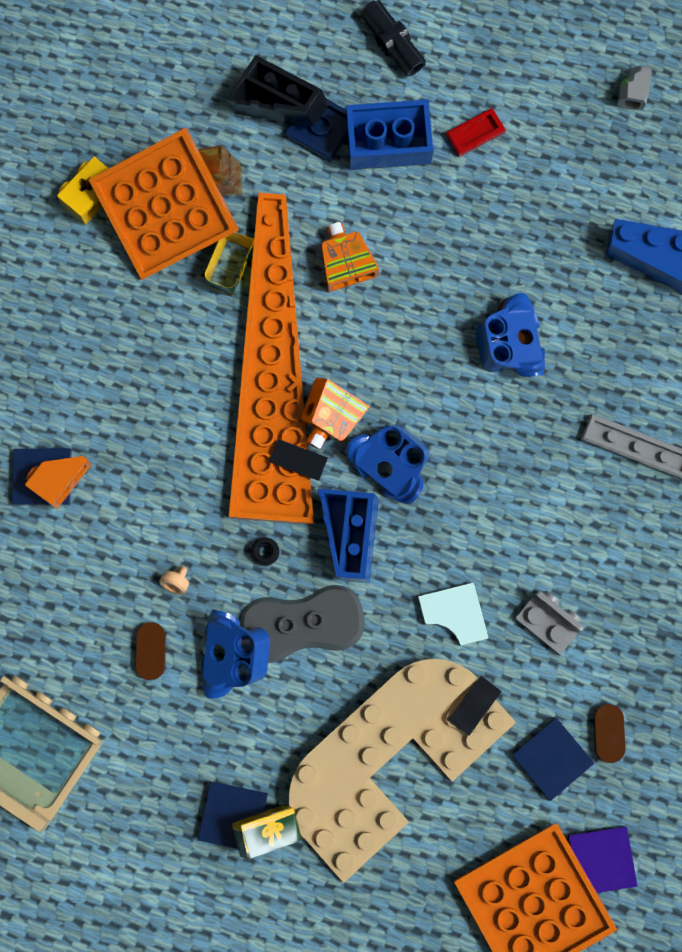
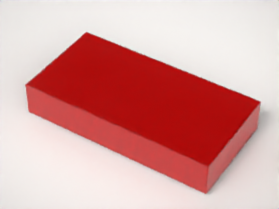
M493 108L449 130L445 133V136L457 156L461 157L504 134L506 129Z

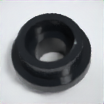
M267 537L256 540L251 548L253 560L261 566L274 564L280 554L278 544L273 539ZM263 547L270 548L271 554L268 557L260 555V550Z

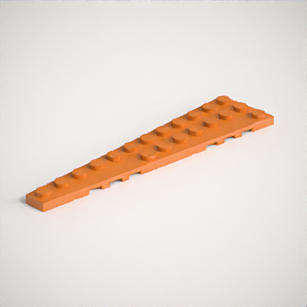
M258 192L229 518L314 525L310 477L269 462L278 439L307 450L308 448L306 424L301 420L304 411L286 194Z

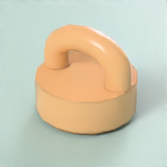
M181 565L173 572L164 571L159 580L160 585L171 593L185 594L189 586V581L184 578L187 568Z

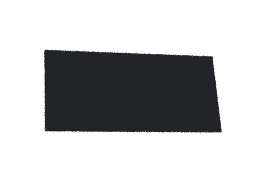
M278 439L269 462L319 481L328 457Z
M480 676L449 718V721L470 736L502 691Z

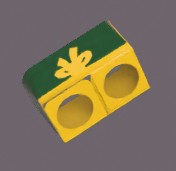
M234 232L218 241L205 271L207 287L234 296L253 252L254 239ZM227 240L250 249L235 285L230 288L210 282Z
M282 805L232 823L240 857L248 859V852L251 859L302 840L294 809L290 806Z

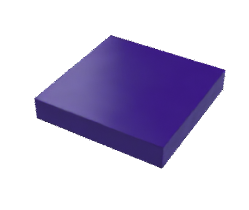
M627 826L568 835L570 847L596 893L638 887Z

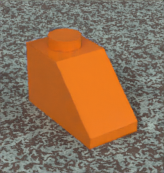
M84 456L45 461L39 467L35 466L31 469L26 477L28 481L25 486L58 509L92 464Z

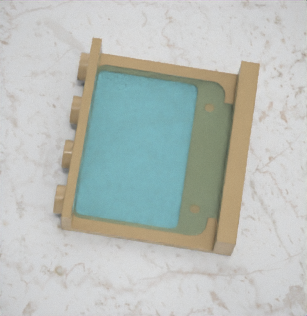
M14 675L11 679L3 676L0 680L4 683L0 689V806L38 832L45 831L104 740L98 737L101 732L92 725L86 723L83 727L74 721L77 716L68 709L62 707L59 711L50 705L53 700L44 693L38 691L35 695L26 689L29 684L20 677Z

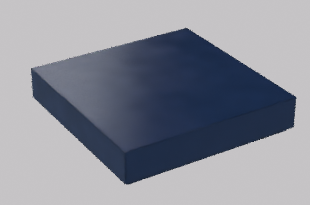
M327 99L329 106L315 127L290 123L284 133V137L331 163L348 136L346 109Z
M71 448L14 449L12 505L52 506L25 486L28 481L26 477L33 467H39L42 462L72 458ZM71 492L60 506L71 505Z
M557 718L553 719L512 754L513 758L549 801H552L595 764Z
M211 781L198 841L238 849L232 823L265 812L268 793Z

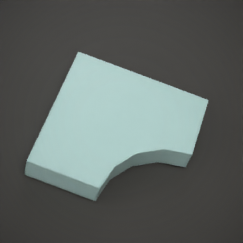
M474 583L418 596L425 625L436 624L447 628L455 635L460 646L488 639Z

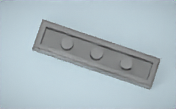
M592 413L590 414L581 441L682 480L681 448Z

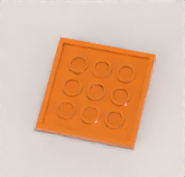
M187 128L172 134L89 179L141 280L239 230Z
M556 822L454 880L492 952H581L617 931L611 917Z

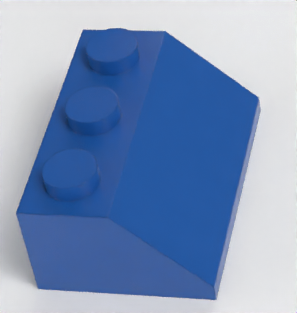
M429 99L346 105L350 170L431 164L433 141Z

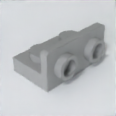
M539 590L524 606L515 620L560 656L575 636L583 630L584 626L579 623L582 619L570 609L564 611L558 606L559 600L548 591L542 593Z

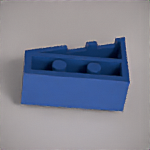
M615 219L609 230L606 255L652 277L653 280L659 283L661 282L675 289L676 292L682 295V230Z
M318 489L336 577L341 581L370 583L379 503L378 497L374 493Z

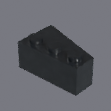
M257 55L254 56L226 98L227 103L235 114L314 127L329 106V102L320 88Z

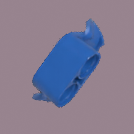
M518 293L509 297L501 311L490 315L476 329L481 363L489 372L495 373L505 367L513 369V372L523 377L544 375L545 349L540 346L537 331L540 324L533 305L525 293ZM488 326L495 329L496 335L490 332ZM523 330L530 334V344L525 345L519 341V331ZM494 352L499 354L501 361L494 357Z
M393 424L382 428L373 436L358 435L348 443L345 452L350 463L363 478L366 479L369 475L384 487L382 490L384 495L404 504H411L418 498L423 489V480L420 473L430 458V452L428 447L401 425ZM390 430L396 431L399 435L397 445H392L388 442L387 434ZM411 448H416L421 452L419 463H415L409 458ZM382 461L390 463L393 468L392 474L387 478L380 476L377 471V467Z
M212 609L205 628L207 639L201 668L203 693L207 698L214 699L225 696L233 687H244L262 680L266 676L270 637L265 629L261 627L246 630L240 626V621L233 615ZM216 644L221 645L225 651L223 660L217 659L214 655Z

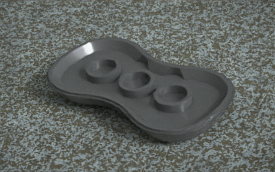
M341 585L323 587L313 594L297 600H283L273 597L258 598L245 606L239 619L240 626L246 630L261 627L268 633L270 637L268 663L280 661L292 653L305 648H322L332 651L348 649L355 645L362 637L365 623L363 608L358 596L350 588Z

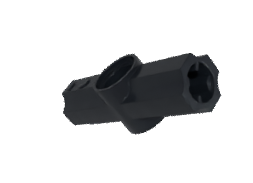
M373 0L368 3L361 11L360 16L374 33L378 46L382 45L386 51L384 54L393 58L406 77L418 73L426 65V60L411 42L410 34L404 24L400 21H395L380 0Z

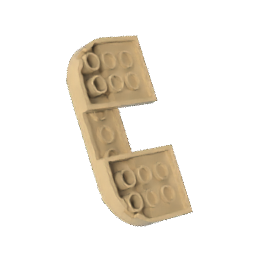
M426 659L407 665L390 678L319 743L298 765L290 785L289 806L294 809L302 837L305 838L343 883L409 823L371 780L370 777L411 739H414L453 782L516 723L497 700H495L470 736L449 721V718L477 681V677L465 667L443 659Z

